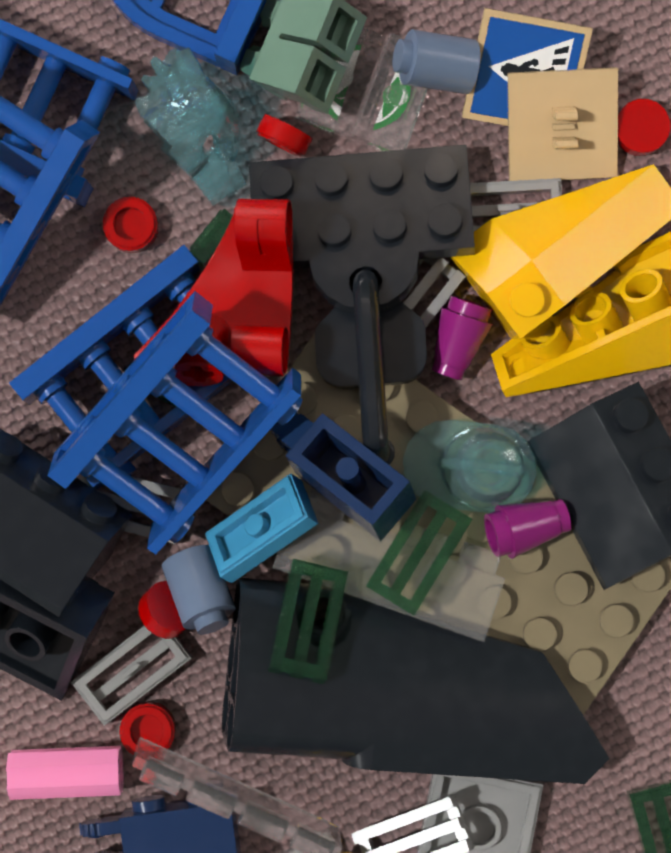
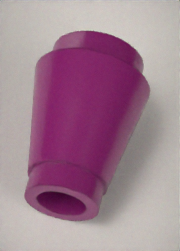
M451 295L448 306L441 307L434 363L431 370L450 378L462 380L465 370L469 368L493 326L492 323L488 322L493 309Z
M561 499L552 502L496 505L494 512L484 515V529L493 554L496 557L507 555L509 558L514 559L560 536L562 533L569 532L571 530V520L568 509Z

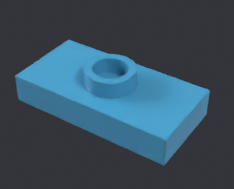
M290 473L211 528L205 535L220 578L233 583L319 523L302 480Z

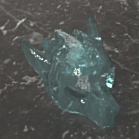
M187 47L180 51L174 48L168 52L163 61L155 56L150 60L156 75H143L141 81L149 92L145 96L137 97L134 103L139 116L155 135L164 142L161 150L193 180L210 204L214 206L230 193L247 185L236 163L241 136V118L235 103L226 92L203 72L200 63L191 49ZM212 135L213 145L205 153L203 145L207 137Z

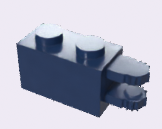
M296 412L285 425L281 426L276 423L270 429L277 439V443L280 444L282 449L285 448L287 452L286 458L296 475L380 542L417 500L412 485L407 478L323 413L313 423L301 413L298 414Z
M217 787L189 791L186 793L187 800L166 803L164 795L136 798L132 800V808H125L121 815L90 819L79 823L80 836L99 838L105 835L121 833L123 850L99 851L95 853H241L234 795H220V789Z

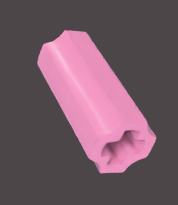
M121 746L11 750V753H8L6 772L9 800L120 796L121 792H123L124 771Z

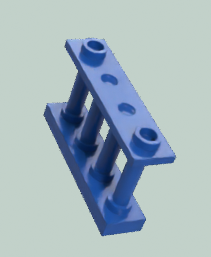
M0 19V80L15 48L45 60L22 109L40 122L65 70L94 82L77 122L83 120L97 130L115 92L133 101L135 100L138 89L134 80L128 77L130 70L124 65L104 56L100 57L98 63ZM13 130L11 134L5 133L2 140H0V160L26 177L32 174L38 177L46 163V160L32 155L35 146ZM80 167L63 198L85 208L94 188L87 179L82 177L85 169Z
M0 95V123L42 149L41 156L47 159L38 177L33 174L26 177L0 160V187L16 196L14 202L21 206L12 223L7 220L0 223L1 306L100 132L83 120L64 130L58 127L54 131Z
M182 245L10 381L9 384L20 398L29 405L37 399L41 404L48 403L68 429L73 432L86 417V414L66 391L65 388L68 383L64 377L79 365H82L85 370L91 368L109 390L123 372L108 355L111 348L107 343L122 331H125L128 336L135 334L144 345L158 330L151 320L154 314L150 309L165 297H168L172 302L178 300L181 303L196 282L193 275L200 270L198 261L188 248ZM223 375V380L218 384L188 387L209 401L233 381L226 375ZM145 400L137 407L141 410L139 417L164 436L189 417L177 406L161 419ZM134 441L119 453H116L108 442L102 447L106 450L104 457L130 476L137 470L132 462L146 451ZM92 475L86 478L95 489H99L104 485Z
M196 291L193 292L54 452L47 475L65 489L79 474L85 478L92 475L153 520L150 527L147 549L155 555L169 540L177 543L187 533L194 521V512L276 423L283 426L291 420L303 401L300 397L301 374L293 367L275 385L212 336L213 328L210 327L213 304ZM186 352L191 356L198 353L261 402L240 426L175 377L177 370L173 367ZM149 394H152L155 398L162 395L223 441L224 444L203 465L140 418L141 410L137 407ZM114 434L119 438L125 435L188 481L185 487L169 504L104 457L106 450L102 447Z

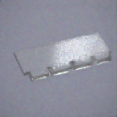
M312 488L309 500L319 524L279 550L272 567L273 569L481 642L485 641L505 578L495 575L501 556L496 557L491 550L464 541L457 561L449 559L448 556L454 537L414 523L411 524L405 543L395 540L401 519L380 542L355 521L353 524L342 521L345 513Z
M142 737L139 738L135 746L132 767L142 771L139 776L140 781L174 796L182 788L188 791L186 796L187 802L225 819H229L232 812L240 814L238 819L239 825L279 843L287 835L291 837L289 846L299 852H341L342 842L338 825Z

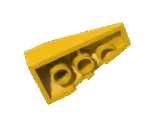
M653 164L492 218L474 231L475 255L451 257V259L466 276V279L486 306L493 309L492 314L511 339H521L568 304L671 220V187Z
M671 232L638 246L614 266V272L594 287H587L575 297L573 303L557 315L549 317L523 338L510 339L493 352L491 357L505 397L671 365Z

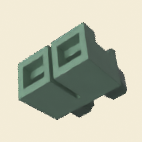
M266 0L260 17L262 26L269 31L262 47L253 45L251 48L246 49L239 66L241 71L249 75L251 81L282 100L287 101L291 99L303 103L312 110L328 114L347 69L335 60L349 63L367 17L345 0Z

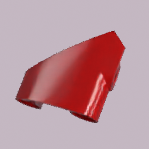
M237 200L232 219L208 264L171 316L133 355L134 360L193 292L196 291L213 304L210 327L213 328L212 336L263 376L284 377L286 375L289 361L293 301V211L291 200ZM186 352L173 367L177 370L175 377L187 386H212L220 383L223 380V375H225L198 353L191 356Z

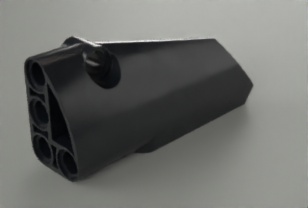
M238 578L234 597L236 609L232 616L222 710V734L229 752L342 759V762L351 767L375 771L586 784L610 759L545 655L539 650L342 592L321 582L319 579L308 580L304 583ZM326 597L332 600L331 610L323 619L311 620L306 617L307 606L314 599Z

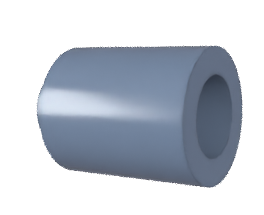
M411 29L405 39H399L395 45L392 59L393 70L399 73L400 81L403 85L469 94L476 83L479 72L480 46L476 39Z
M209 545L187 548L167 558L161 567L183 628L196 629L199 635L218 631L228 625L229 620L227 617L235 611L236 607L226 580L220 578Z

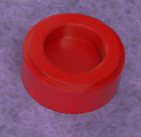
M636 99L626 104L618 113V145L625 152L634 156H646L657 151L667 140L670 133V119L666 110L659 103L650 99Z
M264 114L256 130L257 136L298 157L305 156L313 140L312 137L301 130L267 114Z
M123 197L114 201L107 208L103 217V230L109 242L118 250L126 253H138L146 250L153 244L158 235L159 222L156 213L146 201L137 197Z
M167 581L157 582L143 594L138 606L139 616L144 626L152 634L160 638L172 639L187 630L183 628Z
M151 701L139 703L133 706L123 717L119 730L120 739L125 749L132 755L142 759L156 758L168 750L175 738V719L172 713L159 703Z

